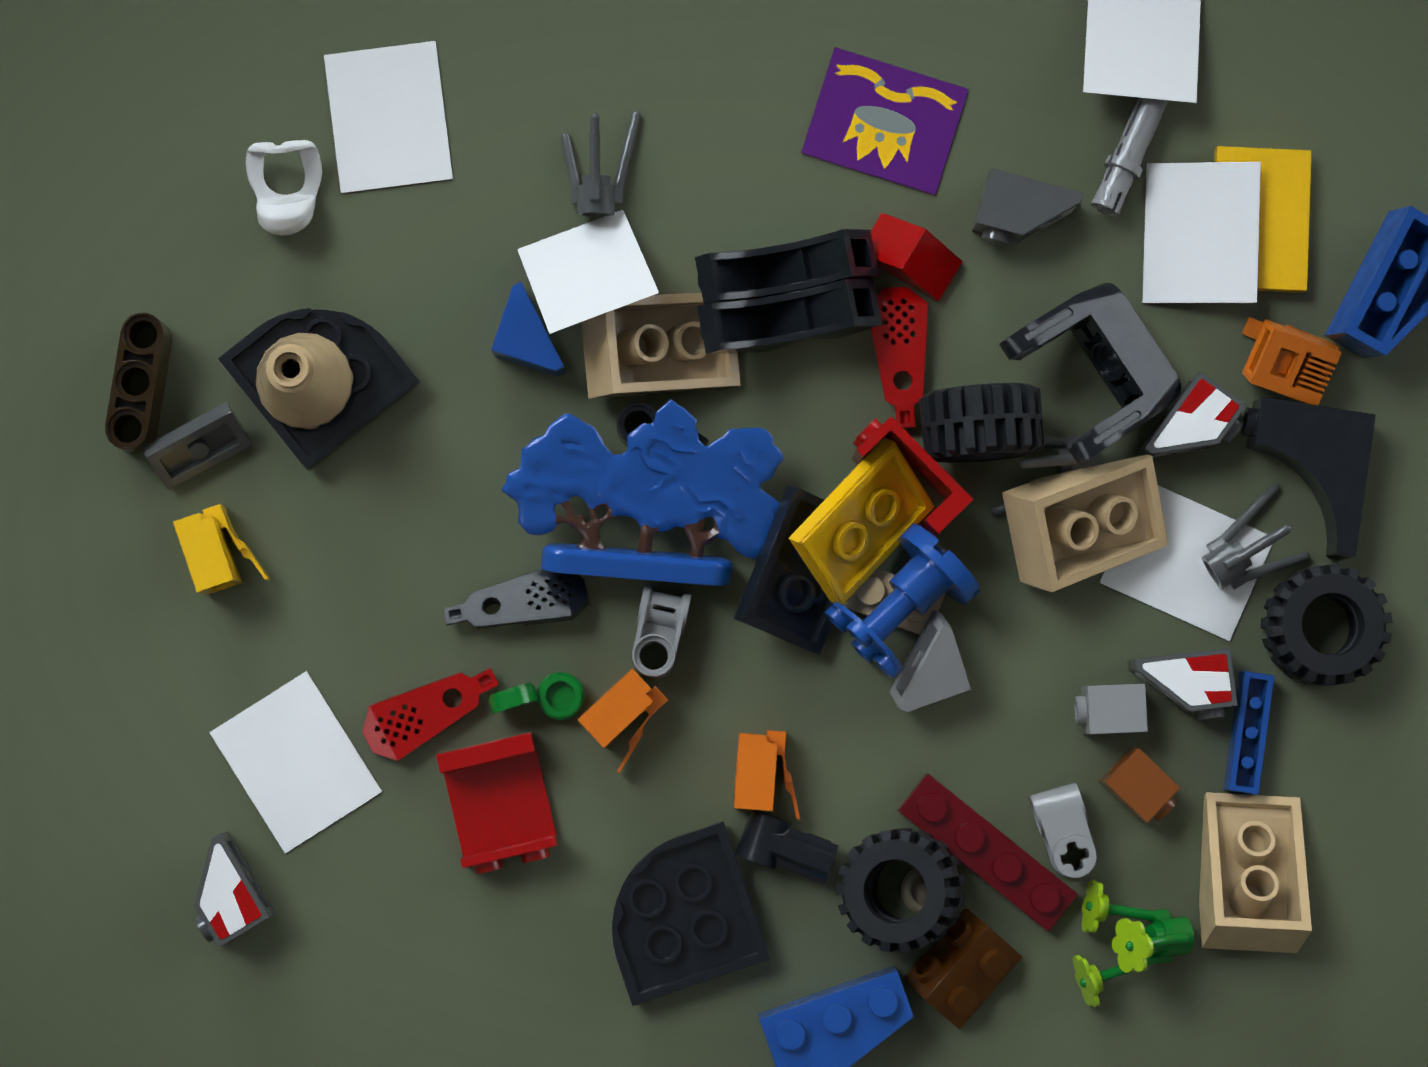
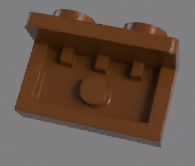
M967 908L959 914L960 917L955 925L947 929L948 933L937 940L915 962L913 968L904 979L923 999L959 1030L1022 959V956Z

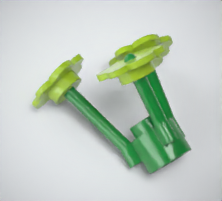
M1096 880L1088 882L1086 897H1084L1081 907L1083 913V932L1095 933L1099 922L1103 923L1107 915L1152 922V924L1147 925L1145 928L1141 921L1132 922L1128 918L1118 920L1115 927L1117 936L1112 939V949L1118 954L1117 966L1099 972L1094 964L1089 965L1086 958L1082 959L1080 955L1073 956V965L1076 971L1075 979L1081 988L1084 1001L1089 1007L1100 1006L1098 994L1104 990V981L1134 971L1143 972L1147 967L1155 964L1172 962L1173 956L1188 955L1193 950L1195 939L1192 924L1185 916L1171 917L1168 909L1147 910L1109 904L1108 895L1103 894V884Z

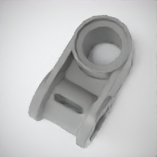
M645 584L636 622L638 628L632 650L634 667L642 677L658 680L671 672L675 664L680 636H683L692 594L684 593L682 597L653 591L651 585ZM656 607V608H661V609H665V610H670V611H674L675 613H670V612H665V611H661V610H656V609H653V608ZM651 644L662 646L668 655L666 664L657 670L646 668L640 661L641 651Z
M1074 782L1030 795L1029 800L1039 833L1043 837L1050 863L1054 870L1060 875L1071 878H1080L1089 874L1095 866L1097 856L1088 827L1085 806L1077 784ZM1072 842L1074 848L1083 849L1085 852V857L1078 860L1079 868L1075 870L1071 864L1062 863L1060 856L1067 853L1066 844Z

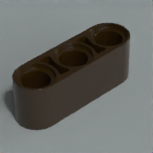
M146 312L129 316L121 328L105 422V434L109 442L115 447L131 454L143 453L142 447L156 440L172 347V334L169 328L154 315ZM145 326H155L157 338L154 344L148 348H139L136 343L138 332ZM146 372L149 376L148 389L140 395H131L129 391L130 379L134 374ZM130 419H138L142 425L140 436L131 443H125L121 437L122 426Z

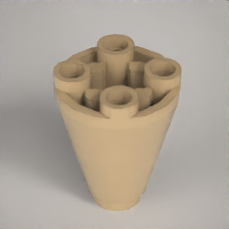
M296 333L280 338L265 351L257 367L256 388L261 404L273 418L290 427L315 429L320 425L330 422L344 409L351 395L354 376L347 357L334 342L318 334ZM293 361L299 363L300 372L296 377L287 378L283 375L292 371Z

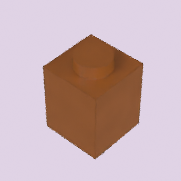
M1131 747L1098 781L1139 821L1148 823L1152 818L1157 822L1163 819L1176 805L1177 800L1173 798V795L1180 789L1138 747Z

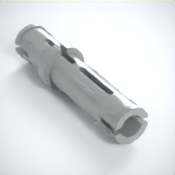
M1138 99L1113 155H1108L1105 161L1106 171L1103 180L1090 204L1093 208H1097V211L1109 216H1119L1129 188L1134 180L1139 179L1143 171L1140 165L1162 118L1164 109L1169 102L1168 100Z

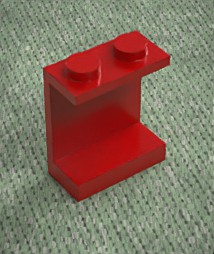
M892 416L883 424L875 418L855 438L856 440L853 444L858 449L851 459L858 465L883 438L894 441L911 467L944 499L919 524V526L932 535H938L974 499Z
M533 732L436 754L439 771L444 773L463 855L460 858L462 868L474 866L475 874H481L504 868L503 858L521 855L522 863L550 857L549 847L557 846L559 842Z

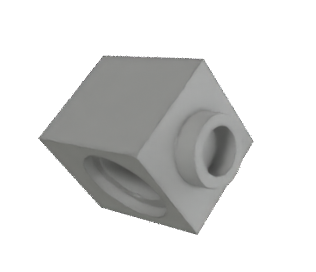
M1145 683L1081 686V696L1074 697L1076 725H1083V734L1148 732Z

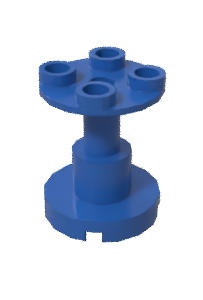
M914 523L899 537L902 547L911 560L889 581L893 591L863 621L837 601L824 613L841 632L845 633L848 631L855 640L851 643V646L861 657L870 664L874 661L892 679L903 667L883 641L914 610L923 615L944 593H947L957 602L967 605L980 592L978 590L980 588L978 582L964 564L950 550L945 553L936 545L939 540L934 535Z

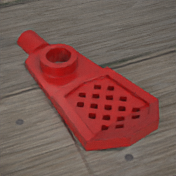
M908 287L883 288L877 295L881 321L885 320L888 324L885 326L882 323V326L870 330L884 399L895 407L896 421L903 428L916 427L914 405L923 397L928 302ZM883 307L887 309L885 312L881 310ZM890 313L894 315L892 319L888 316ZM911 318L914 320L913 324L909 322ZM897 320L901 321L899 325L896 323ZM904 326L908 327L907 331L903 329ZM913 332L916 335L912 337L910 333ZM885 333L889 336L887 339L883 337ZM905 339L909 341L908 344L904 342ZM892 340L896 342L894 345L890 343ZM904 372L910 376L911 385L908 389L900 390L894 385L893 379L897 373Z
M491 668L471 678L460 672L370 705L362 733L373 753L399 761L477 708L480 694L498 686L499 683ZM450 689H457L462 696L461 703L454 708L448 707L444 703V694ZM403 705H408L407 710L402 709ZM413 707L417 708L416 713L411 712ZM391 711H395L394 716L390 715ZM400 714L405 715L404 719L399 718ZM379 717L383 718L382 722L378 721ZM410 717L414 718L413 722L409 721ZM419 719L423 720L422 725L418 724ZM388 720L393 721L392 725L387 724ZM397 723L402 724L401 728L397 727ZM377 726L380 727V731H376ZM407 726L411 727L410 731L406 730ZM385 729L390 730L389 734H385ZM416 729L420 730L419 734L415 733ZM395 732L399 733L398 737H394ZM404 735L408 736L407 740L403 739ZM383 738L387 739L386 743H382ZM392 741L396 742L395 746H391Z

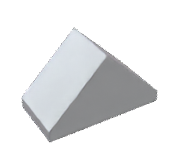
M936 610L932 611L904 663L903 669L898 674L889 691L897 707L905 712H910L971 690L953 630L943 614Z

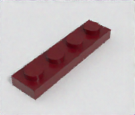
M928 773L924 775L897 809L899 813L919 829L932 834L931 838L936 841L942 840L949 846L946 850L950 854L956 855L960 862L1048 932L1078 895Z

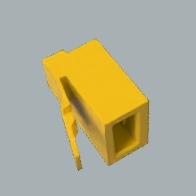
M218 504L202 510L203 514L197 513L173 522L197 593L209 595L243 583L226 531L229 532L242 556L253 562L265 580H271L249 546L237 536L226 506Z

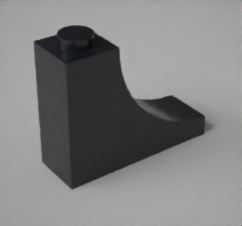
M1261 397L1253 402L1252 408L1246 407L1243 420L1245 422L1241 427V434L1248 436L1246 448L1265 453L1280 460L1294 470L1308 485L1321 508L1327 535L1326 556L1340 559L1355 557L1376 414Z

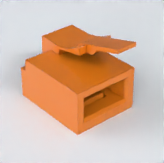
M1249 316L1242 334L1256 341L1242 371L1245 378L1251 384L1307 404L1319 405L1323 396L1321 391L1325 392L1323 386L1327 387L1326 380H1330L1328 375L1332 376L1331 369H1335L1333 364L1337 365L1342 354L1338 346L1332 341L1312 335L1286 324L1284 326L1267 319L1263 322Z
M632 668L577 720L603 748H606L644 711L649 714L629 741V751L617 770L618 774H620L642 738L644 726L668 699L656 686L651 689Z
M766 730V735L739 733L734 808L773 811L777 755H781L785 790L791 794L795 817L800 820L792 776L786 769L785 763L786 731Z

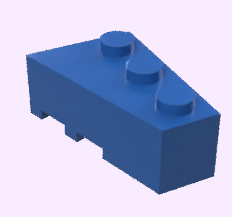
M1412 206L1388 211L1324 335L1363 358L1386 356L1428 315V215Z
M894 966L758 1013L776 1067H850L914 1017L899 973Z

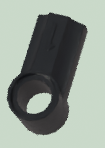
M751 810L735 854L766 867L776 869V866L825 884L839 845L811 833L808 834L792 828L791 823L758 810Z

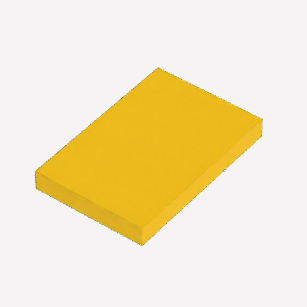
M1217 146L1214 149V162H1261L1257 291L1305 293L1307 291L1312 150Z
M883 438L789 537V540L832 603L837 601L843 605L901 544L899 537L913 523L918 525L935 506L897 444L892 440Z

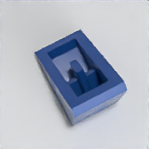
M519 282L513 285L491 349L494 356L557 377L566 373L564 365L523 284Z

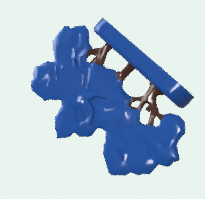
M670 399L656 412L653 423H642L627 436V451L613 455L603 444L602 437L593 426L572 414L564 413L548 426L544 435L533 438L522 449L520 468L507 474L506 483L502 487V491L517 502L519 510L518 523L528 534L543 535L553 531L562 522L569 524L581 533L583 540L580 544L552 543L544 546L541 557V569L565 574L722 586L732 583L733 564L727 558L703 555L704 547L715 538L727 540L742 556L755 559L760 554L780 504L775 498L761 489V483L772 478L778 465L783 461L784 456L780 449L773 444L774 438L763 428H730L723 437L715 440L709 446H704L699 441L696 428L697 419L684 407L677 405ZM578 496L585 501L590 509L591 522H585V515H578L576 517L569 502L571 497ZM557 504H561L565 509V517L556 515L554 509ZM607 506L608 511L605 516L598 519L597 509ZM614 516H629L636 519L641 527L638 549L604 547L600 541V527ZM712 516L715 520L714 527L710 531L703 532L705 518ZM676 526L685 529L691 544L690 554L651 551L653 535L658 532H665Z

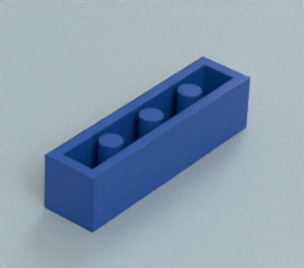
M1248 671L1239 672L1236 692L1238 706L1234 707L1223 790L1259 795L1274 675Z

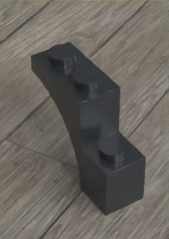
M841 229L821 236L781 245L742 251L707 253L695 257L698 286L702 293L704 305L711 302L739 301L785 294L843 279H872L880 276L871 230Z
M843 279L785 294L739 301L711 302L697 307L700 334L704 341L706 354L768 352L808 339H837L882 326L873 279Z

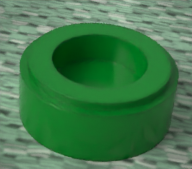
M555 672L546 676L539 684L537 703L541 711L548 717L556 720H565L575 716L581 710L585 701V691L583 685L575 676L566 672Z
M531 682L489 695L490 698H488L492 714L501 713L538 700L534 684H531Z

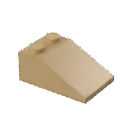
M702 293L652 295L581 322L588 399L741 386L738 353L706 354L704 341L700 334V321L697 310L698 306L704 305Z
M1146 454L1045 476L1002 492L1020 582L1049 592L1057 591L1169 545L1153 456Z
M1205 793L1199 893L1202 948L1298 953L1312 932L1301 800L1299 797Z

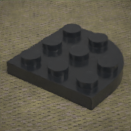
M307 308L278 315L254 329L218 358L308 471L421 383L388 341L372 326L350 314L330 310H312ZM296 333L318 334L334 342L347 357L354 376L351 395L344 409L330 422L320 425L315 429L290 427L273 418L261 404L256 388L257 367L265 351L280 338ZM293 361L292 371L283 375L287 378L296 377L300 372L299 363Z
M724 821L677 836L655 847L635 865L621 887L613 913L612 937L616 958L632 1006L770 960Z

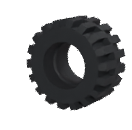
M1025 383L967 385L936 390L920 399L923 447L936 462L962 463L1010 459L1035 454L1045 447L1040 388Z
M1328 564L1297 571L1289 575L1286 581L1280 582L1273 589L1275 592L1274 596L1267 598L1263 607L1268 610L1267 615L1261 618V628H1266L1267 638H1263L1262 641L1265 649L1270 648L1274 654L1270 657L1272 662L1276 666H1282L1286 669L1284 674L1290 678L1300 679L1302 683L1308 685L1331 686L1347 684L1356 681L1355 678L1366 676L1373 670L1372 664L1381 662L1386 654L1382 651V647L1384 644H1390L1392 633L1386 632V624L1393 623L1392 613H1385L1382 606L1388 601L1384 593L1377 594L1373 588L1377 584L1371 578H1361L1358 576L1360 571L1351 567L1344 569L1340 568V565ZM1320 597H1328L1340 604L1349 620L1348 638L1343 647L1333 654H1322L1313 649L1305 639L1302 630V618L1307 606L1314 599Z
M900 828L870 835L862 840L863 843L861 845L855 846L847 854L850 859L847 863L841 864L838 874L843 875L842 883L836 884V895H842L843 904L838 905L840 914H847L851 921L847 924V927L852 933L859 932L863 936L862 942L869 946L878 945L880 950L885 952H909L941 939L948 933L947 929L955 925L960 917L957 914L958 909L964 906L966 896L961 895V886L966 885L964 874L959 875L956 867L960 865L956 855L951 856L946 849L949 846L942 840L936 841L931 838L932 834L923 830L914 831L912 828ZM894 861H905L913 865L922 875L926 886V898L922 909L915 916L906 919L895 917L886 911L877 894V882L881 871L887 864Z

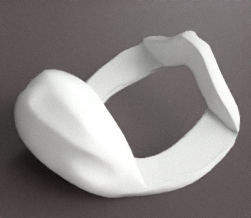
M308 140L287 141L281 145H275L271 142L252 144L246 153V171L249 183L257 197L256 210L260 226L267 232L280 236L292 235L301 231L310 223L313 217L316 196L322 179V163L317 147ZM298 150L305 173L302 189L287 195L275 193L266 185L264 180L265 153L276 154Z

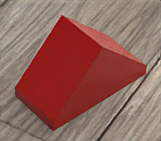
M882 213L871 230L878 267L938 303L963 261L927 229Z

